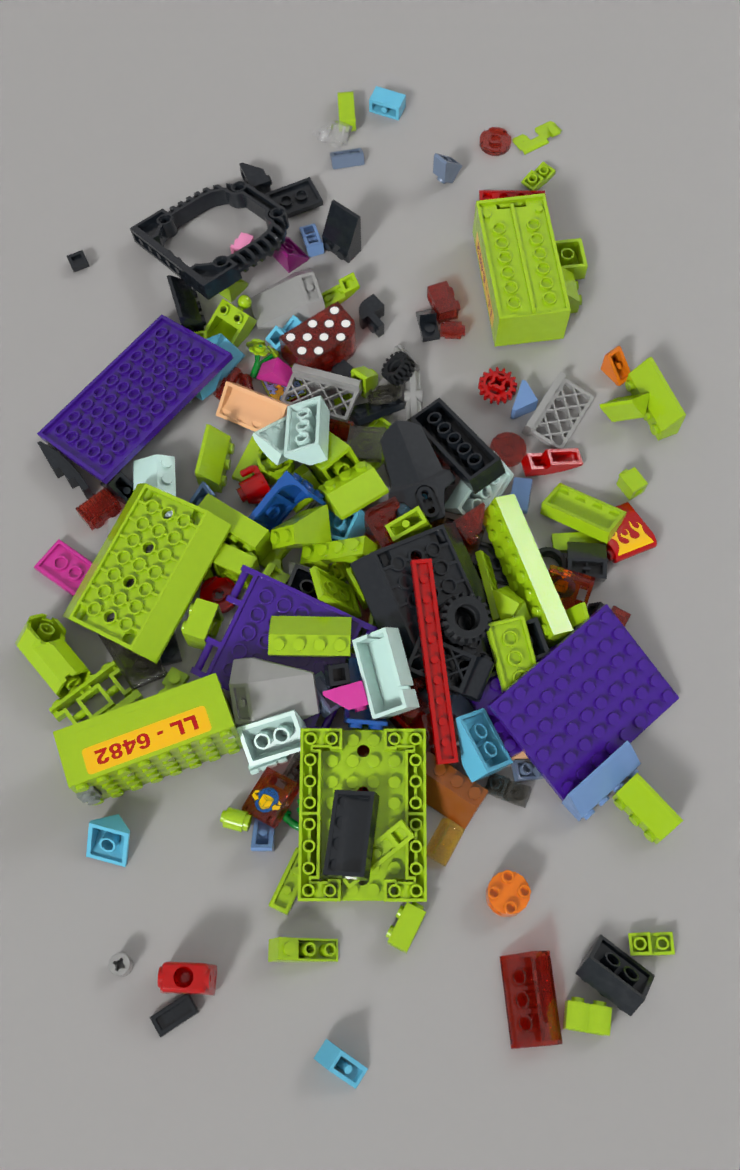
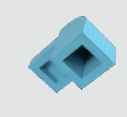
M293 315L283 328L275 326L265 340L275 350L285 353L300 343L298 339L308 327L297 316ZM288 333H294L296 339L289 342L285 339V336Z

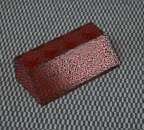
M530 951L500 956L511 1049L563 1044L550 951Z

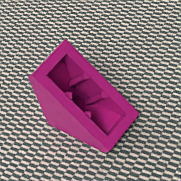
M277 357L262 363L257 379L287 387L293 373L292 368Z

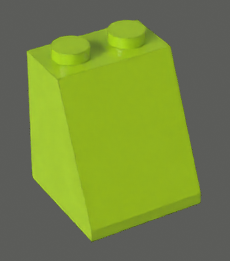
M329 431L328 460L307 466L325 483L338 476L341 472L355 466L359 460L347 443Z
M328 505L303 510L270 530L272 549H296L332 542Z

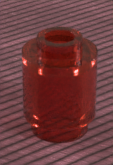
M445 321V323H441L440 337H444V339H461V336H465V325H462V321Z

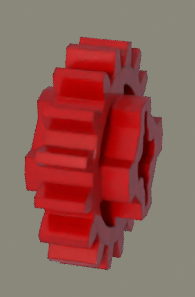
M496 367L495 371L490 368L489 373L483 372V377L479 378L478 384L479 394L484 395L483 400L490 399V404L496 401L497 405H499L500 401L506 404L507 399L512 400L517 390L516 377H511L512 372L505 373V368L499 371L498 367Z

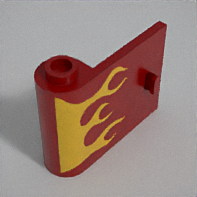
M629 502L616 506L626 511V515L613 537L607 543V559L617 563L657 546L655 535Z

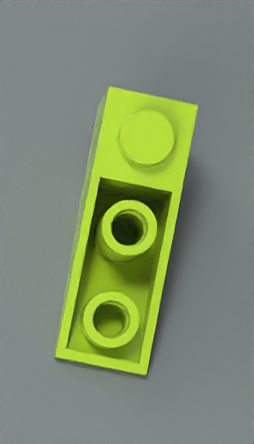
M272 938L269 939L268 962H338V939Z

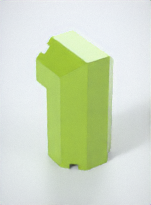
M43 613L29 616L15 644L54 693L62 699L68 695L72 688L84 683L85 679L92 673L65 642L67 630L58 619L53 617L51 620L47 619V615Z

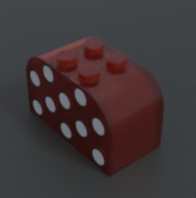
M338 301L279 337L282 357L289 366H293L295 363L331 372L332 367L336 363H340L343 359L347 362L356 351L355 322Z

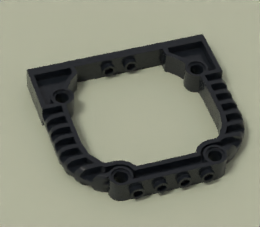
M238 181L233 184L226 183V188L217 184L213 185V189L205 187L201 193L196 191L193 197H186L185 202H178L177 207L171 206L169 212L162 208L132 226L130 231L134 241L209 300L242 279V271H249L250 266H257L258 261L263 262L266 260V256L271 257L274 255L275 250L279 251L281 244H284L286 240L289 221L286 209L283 206H280L273 199L256 190L255 187L250 186L244 181ZM226 204L238 209L247 208L266 221L268 228L259 238L230 256H218L213 262L194 264L191 267L186 265L180 257H176L171 250L164 248L166 240L178 233L177 228L213 207Z

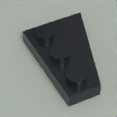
M391 396L381 400L354 405L349 420L357 426H361L405 409V403L399 398ZM341 408L342 416H345L346 408Z

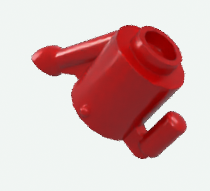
M251 465L240 471L242 477L254 473V475L239 482L240 488L236 489L242 502L247 501L249 505L259 504L271 490L265 477L256 465Z

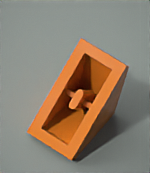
M617 346L604 356L601 370L617 386L625 383L628 374L631 372L621 346Z

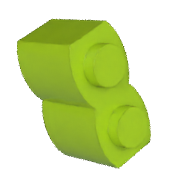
M571 997V1000L565 1001L563 1029L610 1036L612 1007H607V1002L593 1000V1004L584 1003L585 999L580 997Z

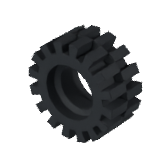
M399 351V353L395 352V355L391 354V358L386 359L387 363H383L382 366L384 368L381 369L382 376L393 386L403 385L404 381L407 382L409 380V376L412 377L413 374L411 372L415 371L414 361L406 353Z

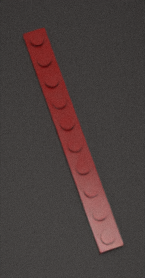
M432 558L411 560L437 765L458 763Z

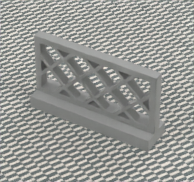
M294 363L292 367L293 373L280 401L293 405L323 393L325 396L324 402H328L331 407L329 409L330 418L347 423L357 398L361 396L363 391L361 380ZM295 380H300L304 383V385L297 388L293 386ZM319 385L321 389L311 393L309 387ZM307 389L309 394L300 398L297 392ZM330 389L337 391L336 394L329 397L325 392ZM347 393L353 394L351 399L344 401L342 395ZM293 394L297 397V400L293 402L286 401ZM340 397L342 403L333 407L330 401ZM345 407L347 410L345 416L336 413V410Z
M561 371L521 432L526 436L529 434L553 449H563L595 398L590 393L565 378L566 374ZM563 386L569 387L572 394L564 395ZM578 396L588 399V402L579 404ZM573 397L576 405L568 406L566 398ZM562 399L564 407L556 408L554 400ZM577 409L579 416L571 418L569 410ZM565 411L567 419L559 420L557 412ZM553 413L555 420L547 422L546 414ZM569 422L570 430L563 431L561 423ZM557 424L559 432L551 433L549 425ZM545 426L547 434L542 435L535 430L537 427ZM560 436L561 445L559 446L554 443L552 437Z

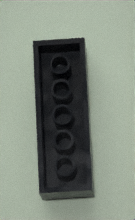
M440 397L410 418L412 423L421 425L436 454L474 494L506 473L501 458Z

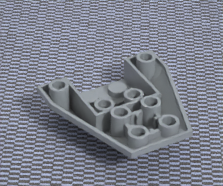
M310 268L290 274L251 298V309L254 318L257 320L256 325L258 329H273L275 326L283 328L293 315L297 316L307 327V322L311 319H315L318 322L317 327H308L306 330L325 327L324 322L328 319L314 271Z
M255 657L233 660L229 688L237 727L294 709L302 720L320 713L314 672Z

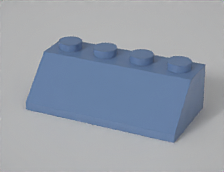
M628 740L563 800L562 804L578 821L583 817L585 820L590 818L595 813L593 808L596 805L603 806L610 799L607 796L612 791L616 793L624 786L622 782L627 777L631 779L639 772L637 768L641 763Z

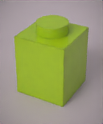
M635 467L630 470H623L619 474L616 483L629 501L642 494L648 485L647 481Z

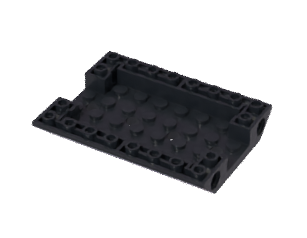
M455 522L439 525L373 551L350 563L378 630L384 627L399 629L407 662L420 633L410 563L412 560L410 557L411 552L418 553L420 559L432 558L438 610L440 605L447 599L466 592V594L473 593L474 598L477 596L481 597V602H486L487 604L486 610L490 609L485 589ZM457 609L455 612L457 625L464 630H470L472 624L470 615L462 609ZM489 614L488 618H491V622H495L493 621L492 615ZM485 632L486 635L470 645L456 646V643L452 645L478 657L481 655L489 656L494 663L487 632ZM442 638L443 642L449 644V639L444 640ZM444 648L445 660L451 658L449 650ZM464 656L456 658L458 665L461 662H465L468 665L470 659ZM422 658L414 659L411 667L417 670L423 669L424 663ZM453 660L445 662L447 674L457 671ZM495 665L490 675V678L497 675ZM411 673L414 685L410 687L415 689L420 706L413 709L415 711L429 705L426 679ZM459 674L449 676L451 685L459 688L461 683ZM449 689L450 695L456 693V692H454V691H452V690Z

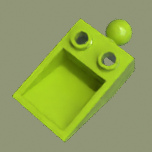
M241 295L238 298V307L222 298L204 329L208 332V338L222 333L232 344L238 347L249 336L257 322L256 319L244 312V309H248L251 306V298L248 295Z

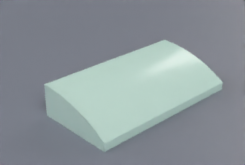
M287 416L254 432L252 435L264 454L277 466L288 460V458L284 457Z

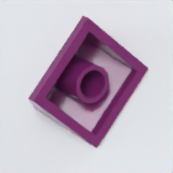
M285 237L286 240L284 244H281L280 250H275L272 256L290 273L307 262L309 257L289 237Z

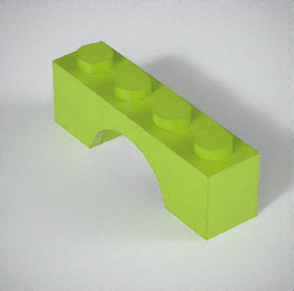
M359 536L302 547L300 564L310 568L317 566L324 571H329L330 563H352L376 551L378 545L366 536Z

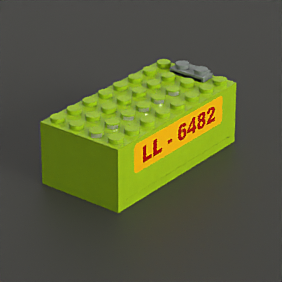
M545 193L476 201L472 233L494 346L564 339L571 308Z
M216 673L53 732L68 787L76 793L79 800L83 803L87 802L88 805L101 804L106 798L120 797L125 791L139 790L143 788L144 784L160 782L165 776L179 775L184 769L198 768L203 762L219 760L222 755L227 753L230 755L235 754L243 748L229 702Z

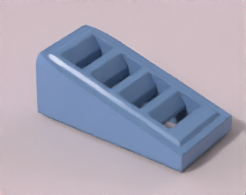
M315 223L300 227L299 230L308 256L314 257L324 254L323 242Z

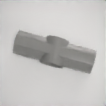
M416 371L411 372L413 375L408 377L409 380L407 382L404 381V403L406 406V421L411 422L410 418L422 410L423 396L422 389L420 388V373Z

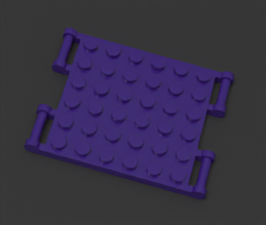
M242 565L239 578L231 594L227 595L225 599L238 606V609L221 642L207 636L205 640L207 643L190 673L201 678L216 673L222 688L230 691L229 681L234 659L255 657L314 672V675L320 671L324 674L323 665L346 662L348 657L269 656L268 637L271 616L352 617L351 649L353 647L352 640L357 638L361 628L367 630L365 635L378 630V628L259 571ZM248 575H252L253 578L242 600H238L237 597ZM213 646H216L218 649L205 673L202 669ZM351 653V658H356V654ZM338 709L325 718L321 728H330ZM321 713L304 719L306 727L319 728L315 725Z

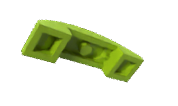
M354 272L339 279L340 284L321 293L326 311L330 307L338 306L360 288Z
M402 819L374 841L370 873L415 837ZM341 878L348 889H351L361 881Z

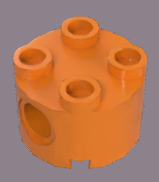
M510 870L499 872L491 879L486 888L487 905L492 912L501 917L516 916L526 908L530 900L531 890L527 881L520 874Z

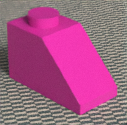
M362 680L322 692L323 696L347 710L354 709L355 712L366 710V705H369Z

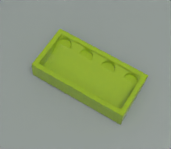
M559 483L542 502L540 514L607 544L622 523L626 511Z

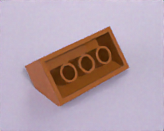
M426 750V804L465 830L489 791L476 782L472 783L469 777L449 764L437 765L436 756Z

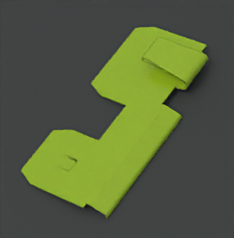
M548 121L535 128V132L539 136L530 140L526 135L521 134L513 138L512 141L526 155L548 144L547 138H553L561 134L562 130L554 122Z

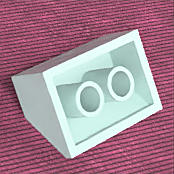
M294 709L239 726L237 731L249 765L253 766L299 752L301 728L307 727Z

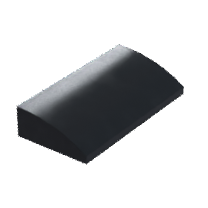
M335 790L323 875L369 881L380 797L376 792Z

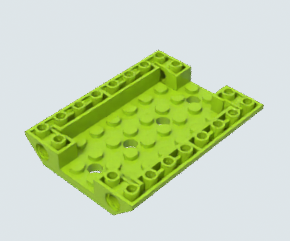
M137 484L65 610L63 617L157 664L229 534L232 525L208 510L149 484ZM168 511H172V516L169 519H165V514ZM149 545H153V550L150 553H146V548ZM134 579V584L131 587H127L128 580ZM114 613L113 621L107 622L108 615Z
M301 728L298 901L427 902L426 729L343 730L342 728ZM362 745L367 746L370 750L366 757H361L357 753L358 748ZM366 787L369 791L376 792L380 796L374 841L401 819L415 837L370 873L367 884L360 885L357 883L351 889H348L341 878L323 875L335 790L358 791L359 788Z

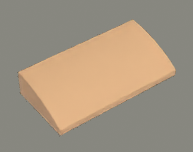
M226 381L216 416L256 432L287 416V406L290 405L237 383Z

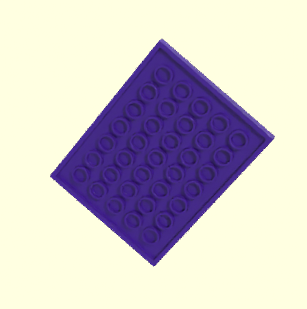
M605 604L487 706L563 802L565 797L620 746L627 740L631 743L674 704L679 697L613 611Z

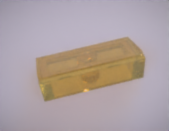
M442 818L427 845V857L446 867L465 829L450 819Z

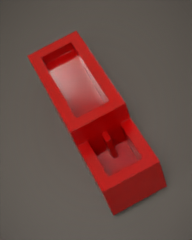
M578 448L546 449L543 453H527L521 460L525 477L558 473L583 465Z

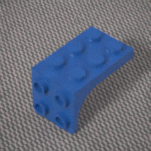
M286 470L258 506L254 508L248 518L265 527L270 532V530L284 521L301 500L312 498L322 505L327 503L323 500L325 496L317 489L315 490L309 481L303 479L296 472L291 474Z
M349 657L350 682L361 681L362 677L357 658ZM366 705V710L355 712L354 709L347 710L344 708L343 723H348V727L362 728V725L366 724L368 729L383 730V726H388L386 719H372L369 705Z

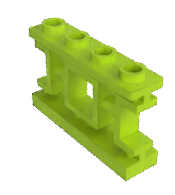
M113 660L112 662L105 663L96 674L89 675L80 686L72 688L64 698L56 700L52 707L49 708V711L58 722L68 717L72 724H76L85 716L92 718L142 700L144 697L134 684L126 690L121 686L117 678L123 675L124 672ZM110 677L114 685L105 691L100 684ZM121 691L125 698L115 705L110 697ZM101 692L109 703L92 715L84 703ZM77 702L82 709L72 716L67 709Z

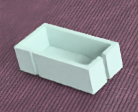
M384 627L352 640L372 719H387L419 708L416 691L410 687L414 684L399 629Z

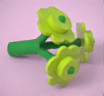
M252 339L246 343L249 351L255 355V363L250 377L256 379L262 363L271 358H279V351L274 348L271 349L269 345L266 347L265 341L260 339ZM261 356H267L266 358L260 361Z

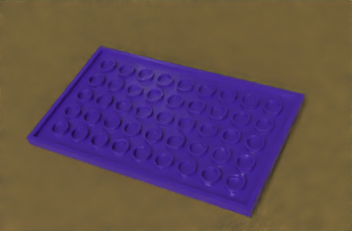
M161 314L37 434L42 440L104 484H107L233 359V356L230 352Z

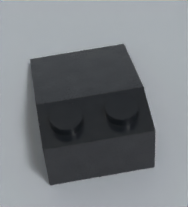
M334 199L331 201L322 234L324 248L347 263H350L361 251V217Z

